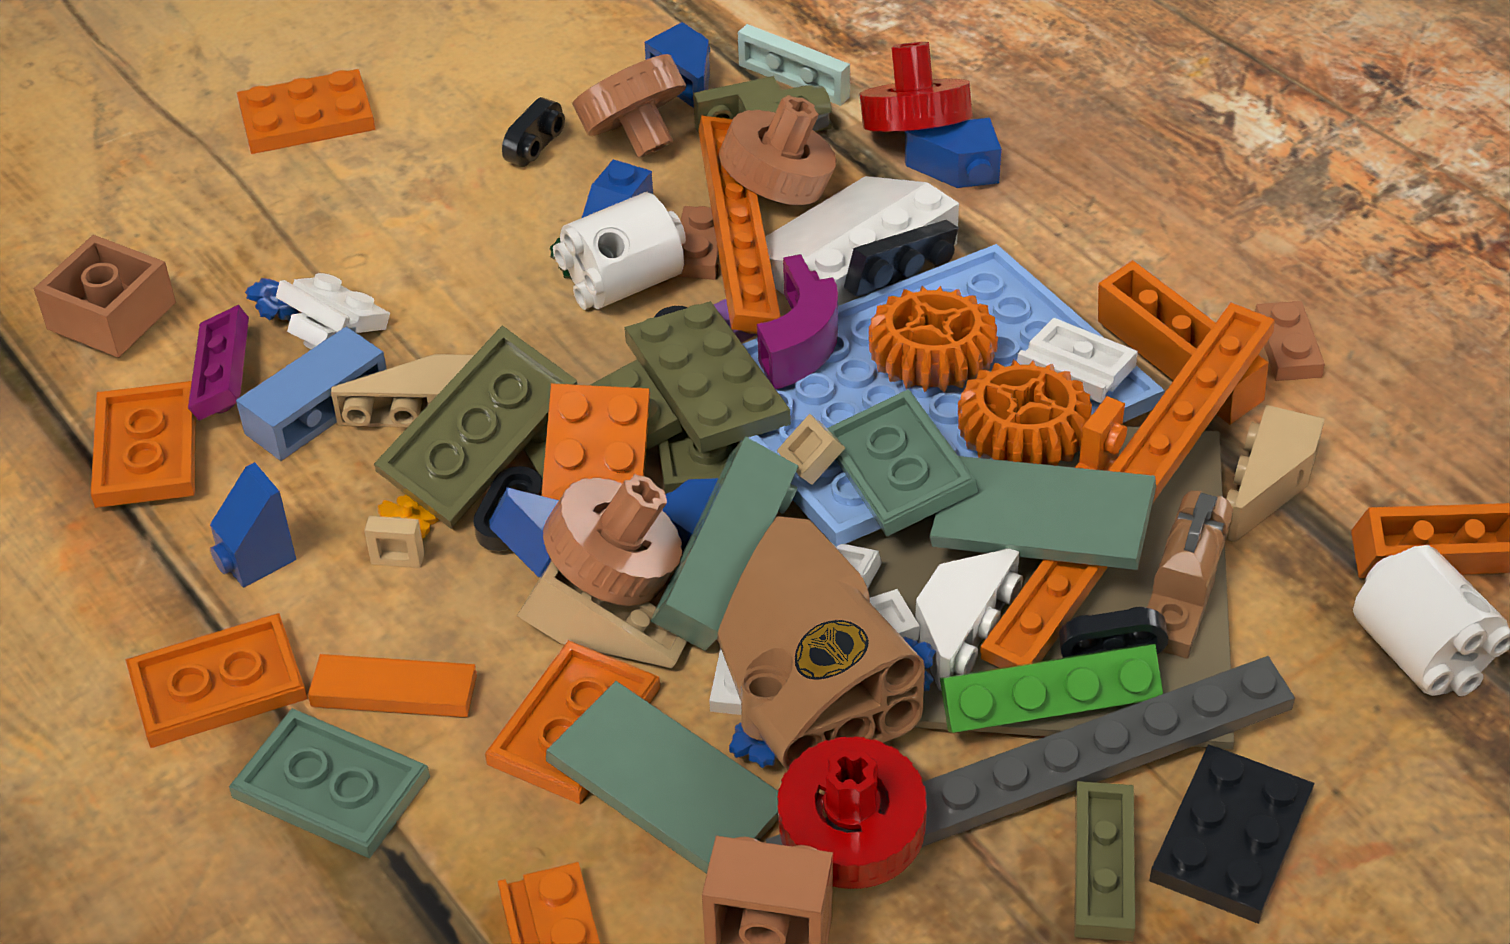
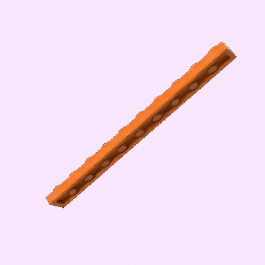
M1230 302L1108 471L1155 476L1156 491L1153 499L1154 503L1274 333L1275 319ZM1044 559L980 646L981 659L999 668L1042 661L1059 637V631L1062 626L1072 619L1108 567Z

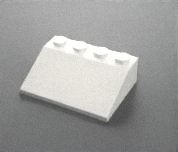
M864 176L765 236L775 289L784 294L783 258L801 254L809 270H815L820 280L834 278L838 290V306L873 293L875 291L855 296L844 288L853 248L946 219L958 227L959 203L928 182Z

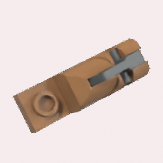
M1189 491L1183 496L1155 574L1153 591L1147 608L1160 612L1166 620L1169 640L1162 652L1187 659L1215 582L1218 561L1233 515V508L1229 500L1219 495L1216 497L1201 493L1202 491Z

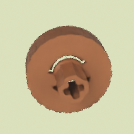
M664 54L641 61L607 77L580 94L573 101L572 105L587 135L596 136L623 126L637 156L644 157L666 147L673 141L658 108L680 95L686 89V84L672 56Z
M790 95L781 99L776 113L748 110L737 114L730 124L719 151L723 167L738 183L762 197L791 205H806L819 200L836 167L837 159L828 142L812 130L819 115L815 111V105L804 98H796Z
M636 474L630 480H625L623 484L611 479L594 477L572 483L565 490L547 518L543 529L544 544L549 557L558 570L571 583L595 598L624 606L644 604L658 595L680 563L682 543L675 525L671 522L668 515L662 511L667 504L664 490L656 486L650 478ZM641 545H644V551L632 552L639 549Z

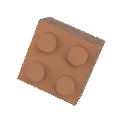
M94 234L33 288L47 330L118 358L176 303L165 261Z
M716 836L702 891L705 944H827L832 923L833 852L819 851L806 845L791 847L764 843L750 837L729 838Z

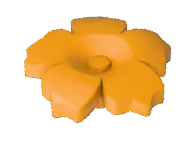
M406 494L397 497L396 504L383 500L382 504L378 505L380 517L418 519L422 539L430 532V526L438 522V518Z

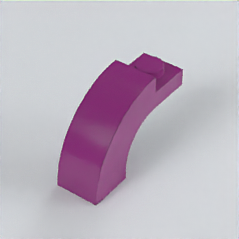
M801 254L783 258L784 295L792 310L780 318L757 324L758 361L767 379L775 389L794 384L818 370L829 359L838 339V290L833 277L820 280L815 270H809Z

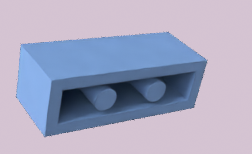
M347 326L236 400L244 434L282 461L337 423L331 396L333 386L387 370L384 352Z

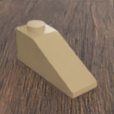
M552 560L517 617L561 644H566L569 640L597 652L673 668L687 642L651 622L657 608L651 603L624 606L595 598L571 583L558 570Z

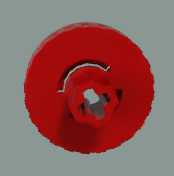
M929 42L893 45L891 49L895 83L869 88L859 93L863 129L869 131L888 132L927 129L959 123L973 117L970 81L957 78L933 79Z
M859 736L836 737L808 748L789 765V769L781 779V786L778 789L777 796L778 825L782 845L791 847L806 845L819 851L833 852V887L862 889L877 886L898 876L914 861L922 847L926 832L927 794L920 773L914 768L913 763L906 756H903L899 750L875 739L872 740ZM819 789L825 791V794H820ZM823 808L829 820L838 827L860 829L861 832L847 833L833 829L828 825L823 816Z

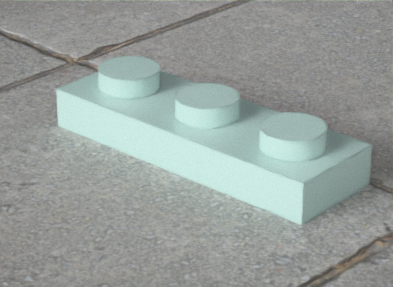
M746 24L738 31L739 66L767 77L774 76L775 80L794 88L805 85L823 86L829 95L830 102L839 106L850 98L849 63L749 24Z

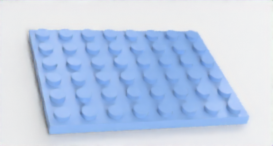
M995 244L839 305L838 339L829 359L818 370L794 384L776 389L790 409L791 425L749 438L780 455L777 449L809 414L819 420L826 428H829L907 390L903 380L890 382L888 373L878 372L877 364L871 360V353L869 352V325H871V318L876 314L877 306L886 304L888 296L901 297L903 289L913 293L918 292L921 286L927 290H937L941 286L943 291L947 292L960 289L962 297L973 295L976 296L977 304L988 305L989 314L995 317L998 336V348L993 362L990 364V372L994 363L1007 367L1011 366L1013 359L1017 361L1018 353L1021 350L1026 351L1029 348V342L1053 318L1101 337L1103 336L1000 246ZM758 338L743 343L745 349L764 373L758 361ZM1136 366L1113 392L1108 391L1105 398L1109 396L1125 403L1123 422H1126L1153 410L1164 395L1165 390ZM967 380L963 389L950 385L947 386L945 393L939 387H930L926 392H924L922 386L914 385L910 387L909 390L958 456L978 458L977 451L967 449L966 441L960 436V429L958 428V401L961 400V393L966 388ZM1090 399L1092 415L1101 403ZM836 460L833 461L813 485L795 473L791 482L792 485L797 487L793 501L836 547L881 529Z

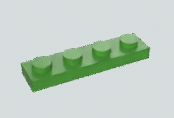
M1145 644L940 678L947 729L950 733L1143 702L1163 694L1155 644Z

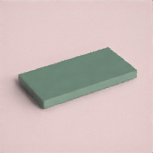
M958 456L976 480L978 492L936 513L930 533L932 547L983 553L1012 549L1019 551V557L1138 570L1156 491L1155 476Z
M617 681L546 750V761L706 874L716 836L729 838L750 837L760 841L778 820V790Z

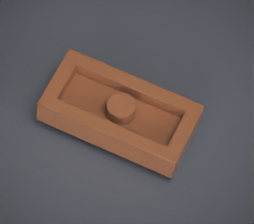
M684 206L680 220L686 236L685 244H682L684 267L682 273L675 277L716 280L720 259L711 207Z
M1302 301L1256 304L1255 312L1275 319L1274 333L1264 346L1275 381L1322 378L1325 363Z

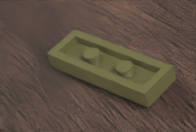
M1077 781L1075 794L1074 937L1133 942L1135 933L1134 785Z

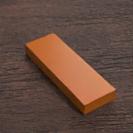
M320 654L308 698L311 707L468 717L477 678L475 664Z

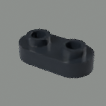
M540 97L524 111L508 128L504 136L502 156L505 161L525 167L531 161L537 159L540 152L554 137L560 135L565 125V116L560 103Z
M515 466L503 470L496 476L473 520L476 539L482 547L492 551L510 549L490 529V519L507 488L542 495V478L534 469L525 466Z
M1133 607L1128 610L1096 615H1081L1065 623L1059 631L1060 650L1063 658L1145 644H1155L1156 652L1159 654L1166 648L1169 640L1164 616L1160 612L1146 607Z

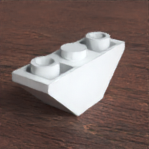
M1004 549L939 564L917 597L915 619L920 625L919 640L917 641L918 643L927 642L931 644L932 649L936 650L932 658L933 665L929 669L938 690H941V677L971 672L978 654L977 647L983 639L988 637L1000 620V611L1005 603L1011 605L1019 594L1023 583V576L1017 574L1019 551Z

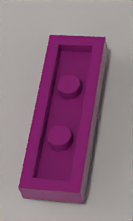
M239 304L201 322L199 325L188 404L189 410L199 421L215 413L220 414L230 410L236 404V400L240 398L249 317Z

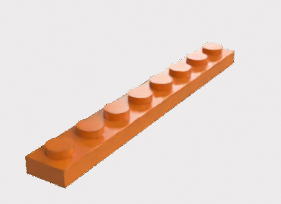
M701 115L698 132L731 329L740 330L748 334H757V324L781 317L758 197L756 193L745 188L731 177L720 161L719 151L733 119Z

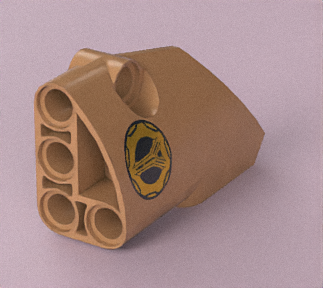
M777 516L760 540L739 579L720 624L718 642L741 701V726L744 732L751 738L763 740L788 770L789 765L802 752L825 740L844 736H859L884 743L911 731L919 722L923 712L925 666L922 658L870 603L868 589L862 576L823 533L808 519Z

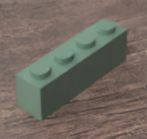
M744 437L728 457L684 549L680 563L673 572L652 616L651 622L704 651L710 647L718 638V630L730 599L754 550L774 521L777 512L783 514L795 496L797 487L792 485L791 482L798 469V465L750 438Z

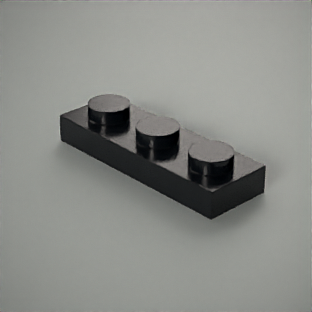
M946 219L853 248L844 288L853 295L859 296L949 263L954 255V244L959 227Z

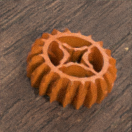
M921 286L920 290L914 293L903 289L901 297L888 296L886 304L877 306L876 314L871 318V325H869V352L871 353V360L877 364L878 372L888 373L890 382L903 380L906 389L914 385L922 386L924 392L930 387H939L945 393L947 386L950 385L963 389L966 380L977 378L979 370H990V364L993 362L998 348L997 325L995 324V317L989 314L988 305L977 304L976 296L973 295L962 297L960 289L947 292L943 291L941 286L937 290H927Z
M1013 359L1011 366L1004 367L999 363H994L991 372L979 370L976 379L967 380L966 388L961 393V400L958 401V428L960 429V436L966 441L967 449L977 451L978 458L1058 466L1060 460L1072 462L1074 454L1080 451L1083 426L1091 417L1092 403L1090 402V394L1086 393L1083 389V382L1072 380L1070 371L1057 373L1053 364L1040 367L1036 366L1033 360L1029 365H1020Z

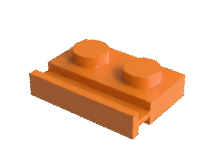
M579 862L524 874L523 880L508 884L506 879L498 881L511 944H600Z

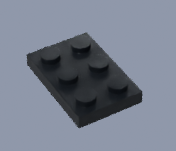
M1208 744L1154 861L1149 881L1259 924L1312 796L1315 783Z

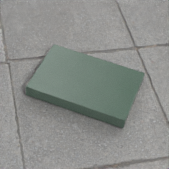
M909 389L827 428L845 447L842 453L835 459L886 536L978 492L974 477Z
M292 708L230 784L229 789L232 798L370 859L430 778L428 765Z

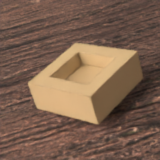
M809 414L777 449V452L782 457L798 465L796 473L813 485L842 453L845 447L819 420Z
M368 517L364 532L372 565L421 568L425 552L418 519Z

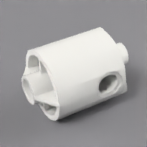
M644 192L564 225L560 233L561 242L553 246V253L558 265L562 270L568 269L575 284L573 292L579 306L583 310L591 307L600 309L681 274L684 267L682 244H685L686 236L678 216L673 211H667L655 195Z
M1429 545L1414 546L1401 553L1380 560L1369 571L1365 584L1356 596L1353 613L1358 623L1424 693L1431 696L1447 694L1451 691H1454L1458 696H1465L1471 693L1481 684L1483 680L1481 672L1495 657L1502 655L1510 649V628L1508 627L1507 620L1435 548Z

